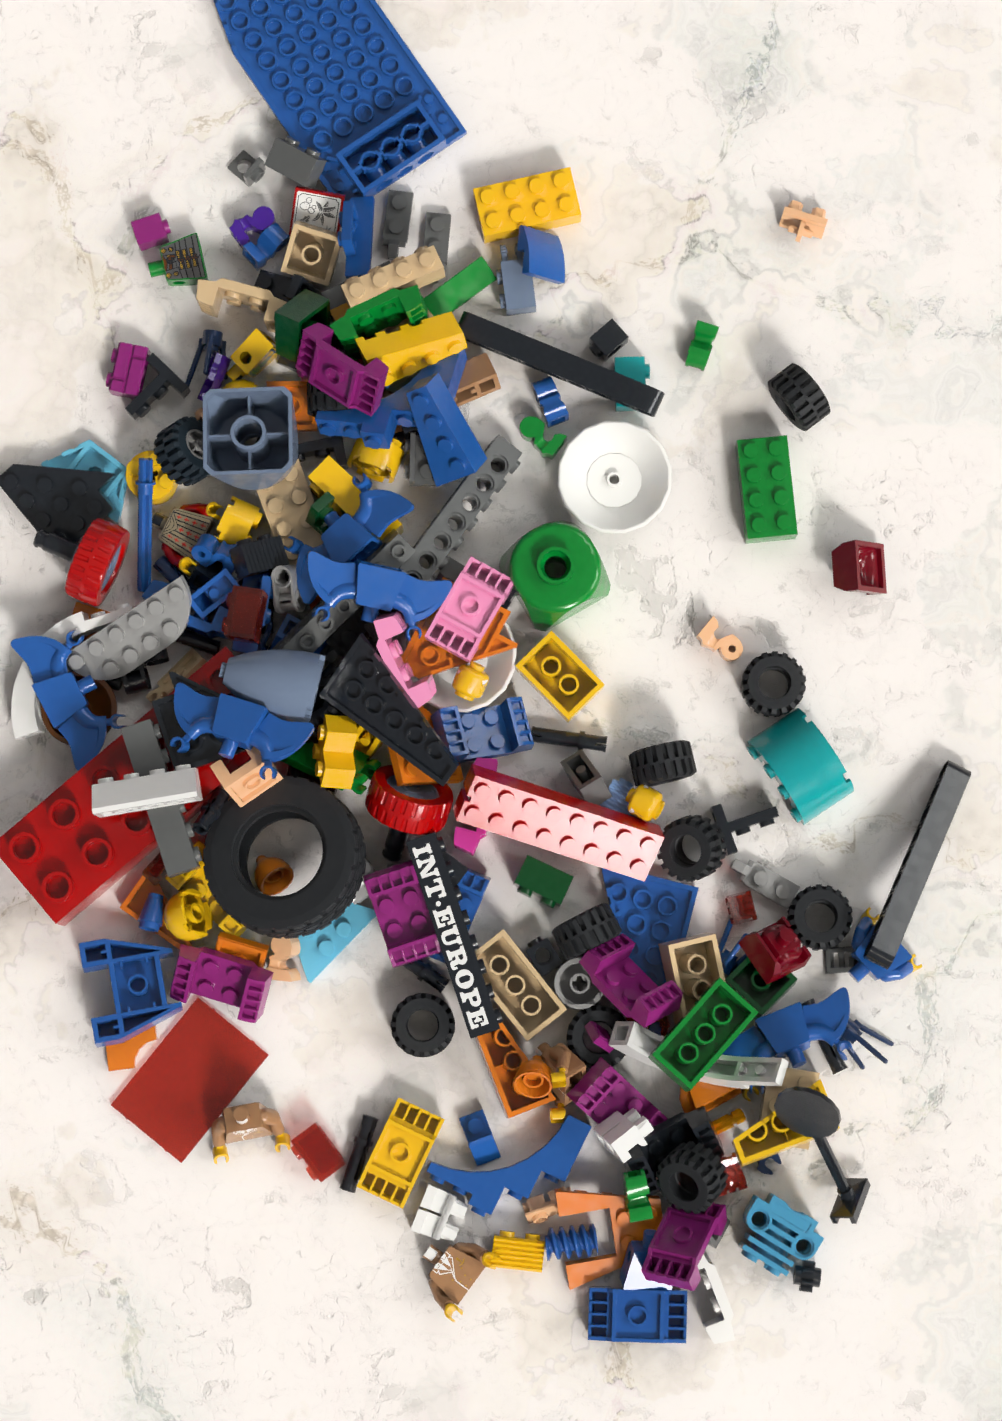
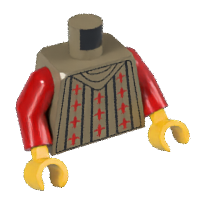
M210 502L209 504H185L180 508H173L169 517L156 512L152 518V526L162 530L159 536V540L162 543L161 550L172 565L188 576H191V573L188 572L189 567L198 565L191 554L192 548L197 544L198 538L201 535L210 534L215 524L213 518L221 519V516L217 515L216 511L219 508L224 509V506L216 502Z

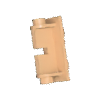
M565 1186L557 1188L561 1189V1191H571L570 1187L565 1188ZM554 1190L548 1192L550 1198L548 1202H545L543 1194L526 1199V1202L522 1203L529 1224L543 1223L548 1220V1217L558 1214Z

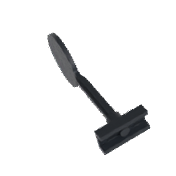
M796 1086L784 1089L778 1094L774 1104L777 1117L793 1132L814 1138L836 1183L838 1195L830 1214L832 1223L838 1224L840 1218H849L852 1224H857L871 1185L868 1178H845L826 1138L837 1131L841 1122L840 1110L830 1098L811 1088Z

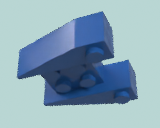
M109 939L79 943L84 973L109 969L116 1014L91 1018L94 1041L97 1048L124 1043L183 1011L181 1002L167 1003L160 959L174 957L172 948Z

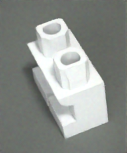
M634 1108L624 1115L616 1111L593 1128L603 1146L623 1164L631 1158L628 1151L636 1144L641 1146L647 1145L644 1137L654 1130L647 1118L641 1117Z
M429 1183L420 1204L421 1207L418 1209L410 1230L432 1237L438 1241L440 1238L454 1241L459 1228L446 1222L450 1214L463 1219L468 1205L456 1199V1195ZM428 1210H432V1211L437 1212V1213H439V1214H441V1215L435 1214V1213H433V1212H431V1211H428Z

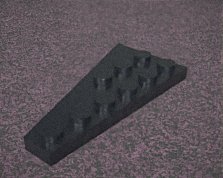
M363 633L360 634L319 696L444 787L460 764Z

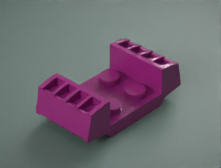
M316 323L303 329L295 368L308 378L310 384L342 405L372 416L380 406L389 367L378 358H375L364 367L331 346L334 330L326 325Z
M412 860L363 876L393 968L442 952Z
M622 933L587 951L579 963L590 975L592 983L625 1017L633 1018L646 1028L648 1025L679 1010L683 992L673 980L658 987L629 958L635 943Z
M180 944L169 997L186 1003L191 993L239 1007L238 1020L256 1023L264 1013L274 972L257 966L253 961L214 949Z
M602 1057L576 1083L574 1088L566 1094L597 1124L603 1122L616 1111L624 1115L632 1108L637 1110L641 1117H646L652 1127L668 1119Z
M713 1202L707 1210L694 1214L693 1211L686 1213L684 1209L678 1210L674 1204L669 1206L649 1245L648 1254L641 1269L645 1279L695 1291L701 1280L698 1264L712 1235L721 1236L726 1226V1205Z

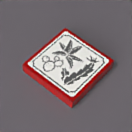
M296 186L289 236H291L294 223L297 220L338 233L341 228L339 212H343L345 195Z

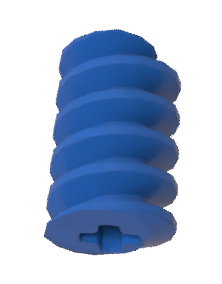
M590 1223L588 1231H586L583 1224H580L578 1232L575 1231L573 1225H570L568 1233L565 1232L563 1226H559L557 1234H555L552 1227H549L548 1234L545 1235L547 1261L551 1259L552 1253L555 1254L557 1260L561 1259L562 1252H565L568 1259L571 1258L572 1251H575L578 1258L581 1257L583 1250L586 1251L588 1257H591L593 1249L598 1254L597 1234L593 1223Z

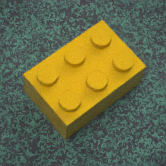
M552 631L515 665V670L567 722L576 716L605 685Z

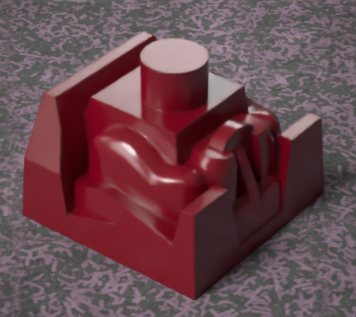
M852 540L840 544L831 552L834 587L847 592H863L866 595L887 594L884 544Z
M785 916L758 932L746 935L738 943L766 984L804 967L812 956L805 945L801 947V941L793 929H791V925Z

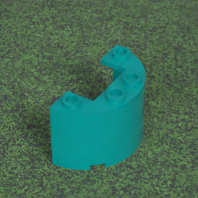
M796 708L747 741L749 746L746 748L754 760L758 758L760 762L764 761L763 769L771 779L775 777L780 785L777 787L778 791L785 800L789 798L791 801L790 806L792 809L789 810L790 814L797 823L801 821L805 825L854 792V787L849 778L846 780L843 776L847 771L826 738L812 720L807 723L804 719L807 717L801 709Z

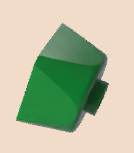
M553 521L534 528L519 538L502 555L499 563L501 572L512 580L516 597L534 628L546 632L608 596L611 584L598 551L588 535L572 522ZM550 562H559L567 570L562 577L551 578L545 573L544 566Z

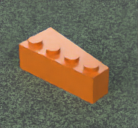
M499 1023L500 1029L475 1037L506 1118L514 1117L556 1100L552 1092L542 1098H529L521 1095L515 1089L514 1078L517 1070L525 1061H528V1058L519 1048L503 1023Z

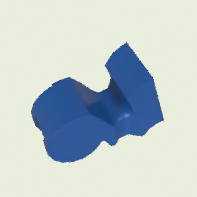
M274 223L261 233L256 245L252 242L243 245L242 255L258 271L266 265L270 258H274L276 252L283 249L289 243L290 236L278 223Z
M548 376L531 383L536 401L540 407H543L547 427L550 428L568 421L569 413L564 402L560 400V393H558L552 377Z
M203 534L198 538L191 554L200 565L207 567L216 561H220L223 564L222 570L226 568L231 575L235 571L229 550L236 547L237 544L230 545L224 540L220 543L216 537L210 534Z

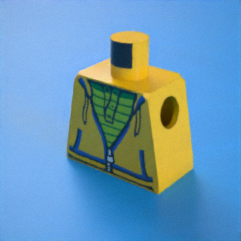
M256 328L230 356L235 364L226 374L233 381L242 379L246 374L252 378L256 377L278 356L276 354V343L265 332ZM251 357L250 363H247L248 358Z

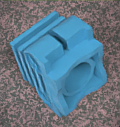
M772 1193L768 1194L765 1201L753 1194L744 1209L743 1221L756 1234L752 1236L746 1232L744 1237L750 1241V1244L747 1245L740 1241L738 1245L743 1249L741 1254L755 1263L760 1259L765 1263L763 1267L778 1277L780 1273L785 1276L789 1273L787 1269L782 1267L783 1263L791 1267L794 1264L787 1257L789 1253L798 1259L808 1260L815 1255L824 1238L814 1232L819 1222L803 1212L792 1210L785 1201ZM761 1211L763 1214L762 1221L759 1224H753L752 1215L755 1212ZM801 1239H806V1248L803 1251H797V1242Z

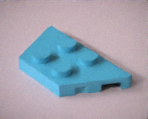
M90 439L79 444L74 449L62 452V455L42 462L41 466L114 473L116 476L100 490L116 508L108 517L117 524L120 522L127 490L126 466Z
M351 903L349 907L347 906L345 912L337 920L334 919L329 926L322 930H316V933L304 937L302 935L299 936L298 939L301 946L299 957L308 982L312 983L376 917L374 909Z

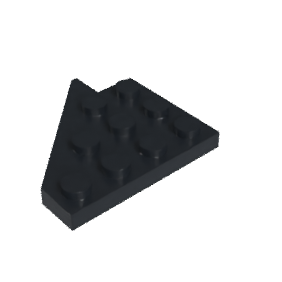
M13 464L0 475V487L37 532L43 528L46 532H53L78 543L95 519L100 518L104 520L116 509L100 490L116 476L114 473Z
M173 671L169 672L174 690L176 684L181 682L201 695L209 697L220 696L219 693ZM174 694L151 701L174 770L175 766L191 764V768L197 769L218 760L226 759L218 754L222 742L217 740L212 733L201 734L194 741L191 739L189 741V750L186 753H178L177 750L181 748L182 743L179 742L176 747H171L170 741L174 737H183L186 733L180 727L175 715ZM237 747L235 755L246 752V750Z

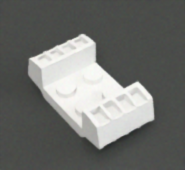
M703 1254L698 1264V1269H704V1272L700 1273L702 1281L707 1290H712L714 1296L709 1297L716 1314L721 1313V1315L702 1324L714 1344L734 1341L735 1337L731 1324L734 1316L715 1265L707 1260Z

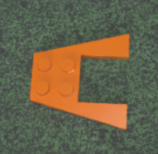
M554 1189L559 1217L609 1208L615 1253L565 1262L569 1289H574L622 1268L629 1242L632 1240L643 1241V1233L646 1229H658L663 1219L659 1196H647L652 1208L653 1219L630 1223L625 1209V1195L612 1194L611 1192L588 1193L583 1190L561 1191V1189Z

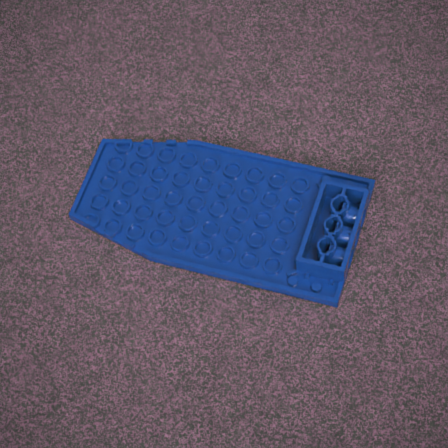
M213 0L235 59L289 137L300 142V147L304 149L310 147L321 153L319 157L327 161L319 177L327 192L345 195V201H349L352 197L375 196L467 134L461 122L375 0Z

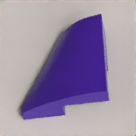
M213 352L208 374H206V379L197 399L203 401V396L210 389H220L232 359Z

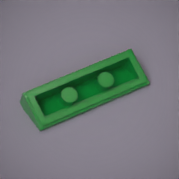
M481 256L423 299L427 309L433 316L453 312L496 281L497 278Z

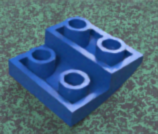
M520 225L517 250L524 252L522 274L555 284L565 283L564 253L559 237Z

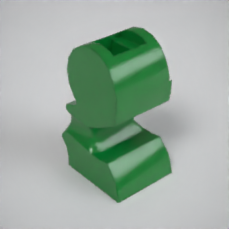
M697 320L694 339L690 343L685 366H692L701 371L705 370L713 347L712 342L715 340L719 330L718 326Z
M533 416L524 418L520 423L521 437L526 441H534V448L537 449L543 458L547 457L553 460L567 441V436L555 434L551 441H546L543 438L545 423Z
M644 1169L622 1173L625 1209L630 1223L653 1219L652 1208L647 1194H650Z

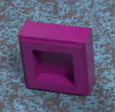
M590 1021L584 1026L594 1044L609 1053L614 1049L608 1045L611 1038L608 1030L594 1021Z

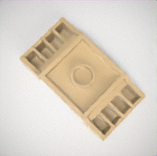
M224 278L217 281L198 279L196 300L202 312L218 318L223 299L227 300L226 303L232 306L241 307V304L251 306V310L265 313L264 322L267 331L275 333V311L287 302L274 297L270 290Z

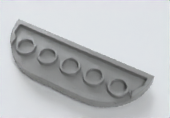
M181 575L73 648L66 660L67 666L84 677L91 675L95 680L116 679L126 675L171 645L181 636L189 622L192 598L184 576Z

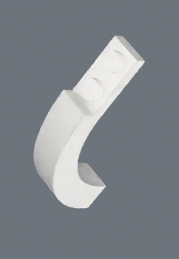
M129 603L121 604L114 607L115 611L107 614L105 611L94 613L91 615V619H89L87 613L81 611L58 622L42 636L52 638L65 645L67 634L76 629L72 634V639L78 641L83 635L85 637L100 631L134 608V606H129ZM24 660L17 673L11 699L12 727L15 739L19 740L46 733L41 716V703L32 687L34 684L32 675Z
M616 1021L608 1045L631 1058L660 1069L648 1056L664 1037L642 1027L635 1021ZM721 1055L699 1081L741 1089H749L750 1085L782 1086L789 1062L784 1058Z

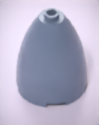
M287 649L248 652L229 658L227 663L222 662L219 677L223 678V684L237 698L265 706L269 713L281 720L309 722L326 656Z

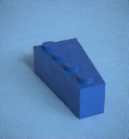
M435 373L418 380L406 395L436 487L475 473L488 458L440 374Z

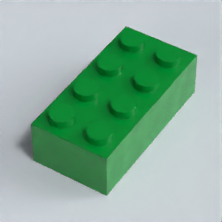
M787 435L737 440L735 452L745 544L795 539L798 531Z
M719 977L651 1052L648 1058L685 1092L690 1091L758 1014V1011Z

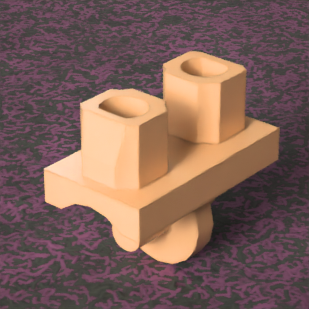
M792 200L788 207L785 206L779 226L787 228L788 232L797 234L796 242H800L802 236L808 238L813 236L822 239L828 221L825 218L826 211L824 209L816 207L809 214L803 212V204Z

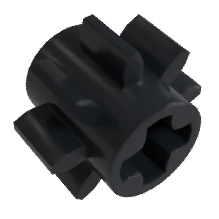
M802 1260V1266L795 1265L793 1284L799 1285L800 1291L812 1293L813 1287L819 1288L821 1268L815 1267V1261Z

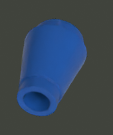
M157 893L148 894V898L137 920L140 929L150 932L159 931L163 921V895Z

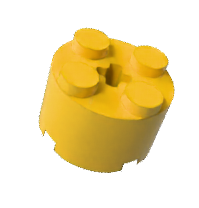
M356 438L347 465L349 468L352 465L357 467L356 473L361 476L364 473L371 480L383 483L384 478L389 479L388 483H392L404 456V451L401 449L402 443L393 438L389 449H372L365 447L362 438Z
M144 451L137 454L126 467V482L131 492L138 499V485L135 484V481L138 480L139 458H152L153 473L156 484L153 485L152 505H160L169 501L175 494L178 484L174 479L170 480L166 473H163L161 465L156 461L157 455L154 454V451Z
M232 496L231 502L234 505L228 504L216 529V533L220 534L219 537H216L220 543L224 540L230 545L237 544V541L251 538L252 540V536L249 535L251 528L257 529L263 515L259 512V507Z

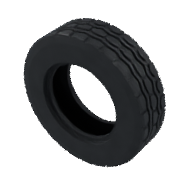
M282 776L283 779L243 807H240L231 797L222 807L218 820H215L210 826L204 842L205 848L203 849L205 879L208 881L207 885L212 896L215 897L216 902L221 908L251 931L279 939L282 937L285 939L299 938L301 935L304 937L316 933V930L324 929L332 924L334 919L337 920L345 912L347 906L349 907L355 899V894L359 891L362 884V876L365 874L366 867L364 836L352 812L330 790L321 787L315 781L311 782L310 779L298 776L296 778L293 776ZM284 819H301L312 823L320 834L323 847L321 864L314 878L305 887L289 895L270 896L258 892L250 880L247 868L249 850L258 834L272 823Z

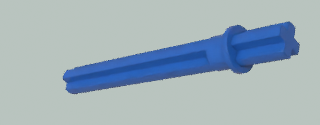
M139 458L138 480L135 481V484L138 485L137 589L139 592H145L151 584L153 485L156 484V481L153 480L152 458Z

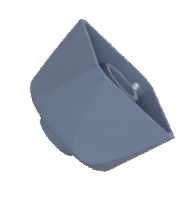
M284 386L210 389L203 396V468L205 471L229 485L244 490L266 489L282 481L291 472L298 458V432L292 393ZM250 438H260L254 445H244Z

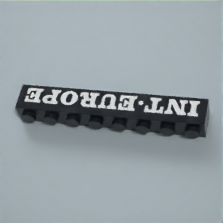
M434 832L407 841L406 844L470 1038L500 1029L499 1023H502L503 1019L499 1007L494 1009L491 1002L495 995L491 983L486 984L483 974L487 973L483 958L478 960L475 950L479 949L475 934L469 935L466 926L471 924L467 910L461 911L458 902L463 900L459 886H453L450 876L455 874L451 862H445L442 853L447 851L443 837L437 838Z

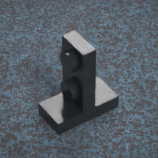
M261 269L254 285L255 287L270 290L274 297L285 302H289L305 289L322 296L321 292L303 276L296 274L293 275V278Z
M154 353L146 361L159 375L125 408L134 420L138 417H144L150 411V405L156 399L160 400L167 394L169 386L175 389L183 398L191 392L189 387Z
M331 436L330 438L298 444L297 459L300 462L305 461V457L325 458L328 455L330 456V452H335L336 462L344 470L348 469L342 436Z
M721 804L710 808L714 822L719 826L718 832L723 831L725 836L721 839L727 845L724 848L726 856L738 852L732 833L735 832L736 836L751 832V826L757 824L760 825V828L774 824V818L779 816L777 808L774 806L727 822Z

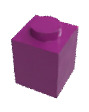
M159 213L131 222L141 251L169 242L167 234H170L171 230L167 219L162 220Z

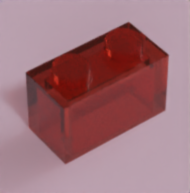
M233 585L232 592H229L227 596L228 615L222 621V632H224V635L229 640L259 644L268 594L263 589Z
M315 1122L291 1140L293 1144L291 1147L292 1152L298 1160L302 1158L308 1164V1167L305 1169L314 1181L317 1179L320 1182L324 1181L347 1164L318 1122Z

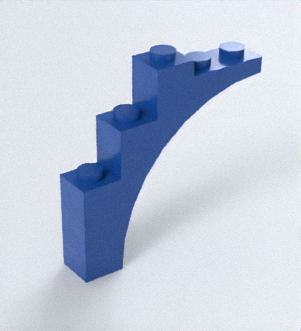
M465 349L438 361L436 364L423 368L408 384L395 393L381 399L380 406L372 416L357 409L317 411L315 421L320 434L344 436L353 439L362 438L365 447L389 449L397 425L417 427L406 393L418 380L439 373L453 399H455L467 361Z
M568 1114L558 1132L544 1147L527 1159L509 1167L492 1171H464L452 1169L431 1161L427 1172L431 1173L430 1179L442 1185L444 1181H447L454 1185L452 1190L464 1196L468 1192L471 1193L472 1196L468 1204L472 1205L471 1211L485 1217L486 1213L492 1215L504 1188L509 1189L507 1194L518 1200H521L522 1197L528 1199L541 1171L546 1173L544 1178L558 1184L559 1180L565 1182L592 1126Z

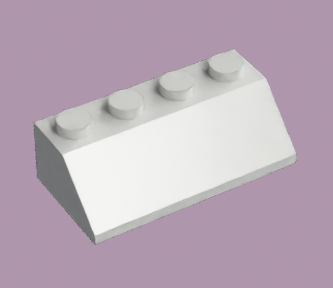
M191 764L175 766L176 771L165 772L163 768L149 771L150 775L141 777L139 773L123 775L124 780L114 781L113 777L98 779V784L92 785V813L102 818L202 801L198 769L191 768Z

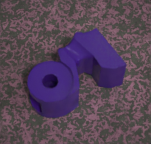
M261 206L254 211L253 217L245 215L243 218L235 219L229 230L243 249V245L251 242L247 235L248 231L252 230L261 235L266 228L276 223V219L269 207Z

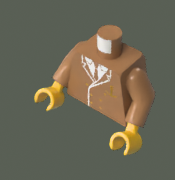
M545 1042L539 1045L535 1052L542 1057L543 1062L552 1071V1091L556 1094L554 1104L558 1108H550V1122L562 1123L566 1114L565 1107L572 1102L566 1094L586 1074V1065L563 1043H558L551 1048Z
M260 1102L224 1108L222 1116L214 1120L211 1126L214 1145L212 1154L215 1164H217V1158L220 1156L225 1157L226 1163L229 1161L225 1143L275 1135V1150L280 1152V1145H286L288 1150H290V1135L284 1133L285 1129L279 1113L275 1109L267 1108Z
M458 1242L454 1246L450 1244L444 1253L432 1244L422 1256L434 1265L428 1274L430 1277L428 1284L434 1300L443 1309L445 1316L449 1320L455 1322L452 1318V1313L456 1310L461 1315L463 1314V1310L457 1305L485 1267L496 1269V1267L491 1265L492 1258L500 1260L501 1257L498 1254L489 1252L476 1243Z

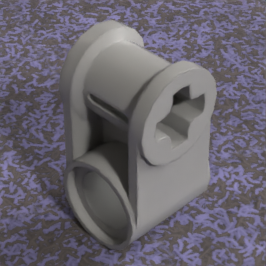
M290 564L275 567L271 573L275 611L278 614H283L289 610L303 612L306 603L303 602L299 593L296 565ZM286 571L288 572V575H289L288 582H287V580H286V578H285V573H286Z

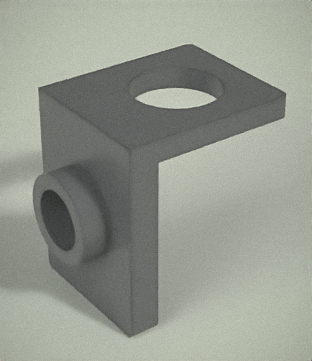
M242 150L228 166V169L248 187L254 182L257 183L263 177L266 170L264 161L260 157L255 160L245 150ZM247 160L252 164L245 173H241L237 169L239 162Z

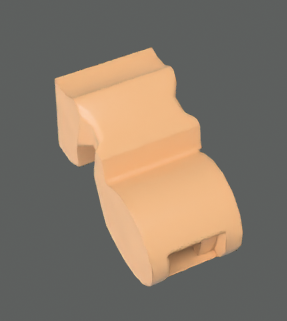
M713 616L696 638L700 641L701 647L708 648L712 652L719 650L720 656L724 660L729 662L735 661L743 652L742 643L733 634L721 639L715 638L714 631L719 626L717 619Z
M273 938L271 940V949L274 955L269 956L270 961L266 968L274 972L272 980L288 982L301 980L300 973L296 968L286 966V961L289 958L300 954L301 946L299 939Z

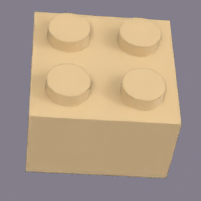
M297 220L294 223L280 271L291 275H300L306 280L329 286L341 250L338 244V233Z

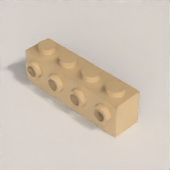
M434 245L430 247L423 246L416 249L412 255L397 257L391 261V264L384 267L376 266L370 269L368 274L361 277L353 276L344 282L345 284L341 285V289L349 308L393 288L402 290L418 285V288L424 287L445 278V271Z

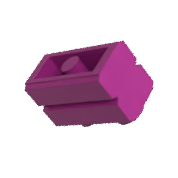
M119 342L118 349H113L111 363H114L113 372H108L106 378V387H109V392L112 395L135 399L142 392L148 367L146 359L151 353L149 348Z

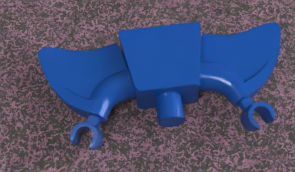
M364 473L362 482L354 476L352 482L361 491L359 494L360 505L354 516L345 513L340 517L336 511L328 513L324 521L329 528L321 535L323 544L317 547L304 545L301 540L293 536L288 537L293 540V545L290 548L284 546L285 550L298 555L296 565L297 585L303 602L309 605L318 595L309 578L307 553L309 551L318 552L337 562H355L356 559L364 561L383 544L379 538L386 528L395 520L413 511L414 505L397 493L380 489L370 490L372 481Z
M312 550L307 553L310 581L317 594L325 601L323 606L316 607L312 611V617H315L319 610L323 611L324 617L320 622L329 619V609L331 607L334 608L338 602L344 599H353L355 604L364 606L361 620L374 623L373 621L377 618L379 609L391 611L392 608L399 610L409 627L405 633L406 639L411 641L409 631L413 629L417 631L418 639H420L422 631L416 626L415 622L423 620L434 613L445 601L452 588L450 580H420L408 575L403 569L358 559L355 562H337Z
M76 629L67 634L65 645L57 640L43 636H28L12 640V648L23 658L30 669L34 683L32 687L52 726L55 729L58 728L68 741L74 766L79 771L99 754L106 739L107 726H111L114 729L127 727L126 725H117V719L126 716L124 714H114L111 718L96 716L87 708L89 702L85 694L96 689V683L91 675L77 681L74 674L68 672L66 662L72 652L70 649L73 646L79 645L84 640V635L77 642L72 639V634Z
M181 682L177 683L175 687V715L180 727L186 734L183 737H174L170 741V746L176 747L181 742V748L177 752L186 753L190 748L189 741L191 739L194 741L198 736L205 733H212L217 740L222 742L218 754L228 759H233L237 747L251 750L254 746L260 751L261 761L264 763L259 772L263 780H265V771L268 768L272 770V779H275L278 772L272 766V763L281 761L299 750L315 730L312 723L281 720L269 713L265 706L223 693L219 697L204 696Z
M842 987L819 1003L804 1005L803 1009L801 1003L798 1002L755 1019V1026L753 1025L745 1032L739 1034L722 1055L788 1057L792 1067L798 1068L807 1063L802 1051L810 1048V1041L823 1040L830 1046L835 1045L837 1047L839 1057L842 1060H848L842 1051L849 1049L854 1053L853 1047L849 1041H840L846 1030L850 1015L848 990ZM750 1085V1086H749V1091H750L751 1094H752V1087L755 1086V1085ZM761 1086V1094H763L765 1086Z

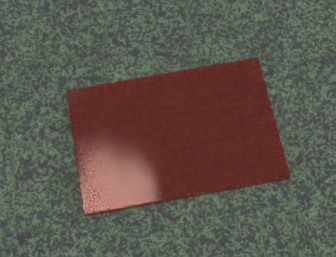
M198 997L113 1101L111 1106L182 1163L211 1128L213 1121L223 1113V1109L227 1108L269 1054Z

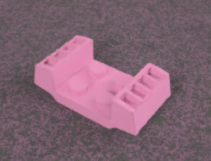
M471 556L438 610L424 636L425 639L470 663L491 622L513 589V582L510 577Z
M400 611L379 615L373 621L378 635L376 647L384 663L419 708L431 700L437 692L433 676L431 674L418 681H412L413 671L408 662L404 664L400 655L403 653L402 647L397 639L393 640L392 638L404 632L408 627V623H405L404 616Z

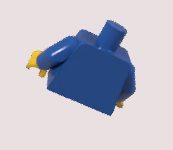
M869 907L861 915V920L854 931L851 955L857 963L848 971L849 975L857 983L867 974L875 981L880 979L884 982L901 980L910 973L920 969L922 964L916 966L913 963V958L916 955L911 956L901 944L888 969L863 958L865 949L876 926L875 922L880 916L878 914L875 918L871 917L869 914L871 908Z

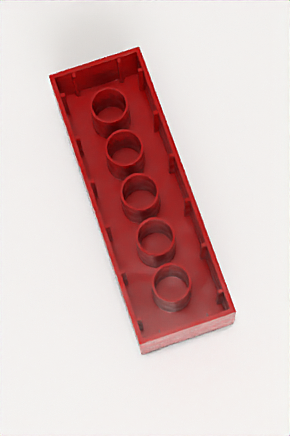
M225 646L188 679L219 694L223 693L236 697L223 684V678L219 677L222 662L227 663L228 659L234 657V655ZM154 708L134 724L148 719L157 724L158 720ZM122 734L0 837V858L55 924L66 926L158 847L147 810L102 818L92 813V785L98 784V779L113 777L114 781L124 780L123 775L135 773ZM164 738L159 739L162 749H167ZM246 751L234 755L233 759H223L222 762L231 774L249 762L251 757ZM171 761V763L167 764L169 772L175 771ZM213 763L197 768L203 800L185 803L187 810L183 812L185 822H188L201 811L202 805L209 801L216 788L224 789L210 767Z

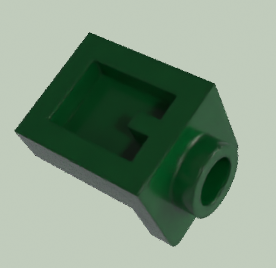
M328 491L311 505L305 520L321 535L329 528L324 518L333 511L332 504L335 499Z

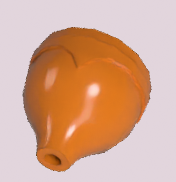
M264 855L256 858L255 882L263 894L276 895L284 891L291 884L294 872L283 859L266 857Z
M534 1055L530 1060L525 1061L518 1068L515 1075V1089L525 1097L542 1098L547 1096L552 1090V1071L543 1062L541 1056Z

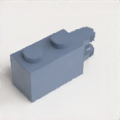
M515 243L514 247L517 260L509 261L507 260L508 251L506 245H500L501 269L496 270L498 285L503 284L504 292L499 294L501 309L506 308L507 316L536 312L533 277L522 274L523 254L522 251L517 250L518 243Z

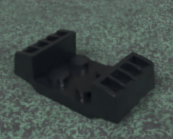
M703 1106L688 1113L681 1112L654 1126V1130L644 1137L647 1145L641 1146L636 1144L628 1151L631 1158L624 1163L627 1172L644 1169L650 1192L647 1196L661 1190L657 1186L655 1178L656 1172L659 1170V1164L680 1143L685 1142L687 1144L689 1141H693L696 1145L698 1143L704 1144L706 1149L709 1147L713 1150L712 1153L720 1158L724 1156V1150L713 1123Z

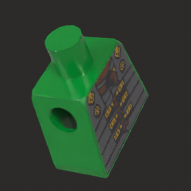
M197 233L161 246L162 260L148 263L151 278L165 275L169 286L197 285L198 279L208 280Z

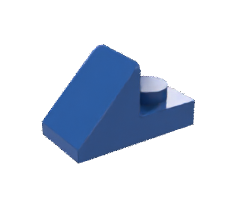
M224 568L191 594V607L203 619L241 589V587L229 571Z
M483 1109L459 1118L477 1166L501 1157Z

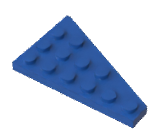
M601 868L609 906L622 929L620 934L623 933L635 943L629 958L658 987L666 983L658 944L687 936L698 887L648 875L644 882ZM666 1016L648 1025L646 1029L661 1036Z

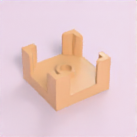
M254 746L251 750H246L251 760L231 774L222 760H218L210 766L223 788L240 807H243L283 779L278 770L276 778L272 779V770L270 768L265 771V780L260 777L259 772L264 763L261 761L260 751Z

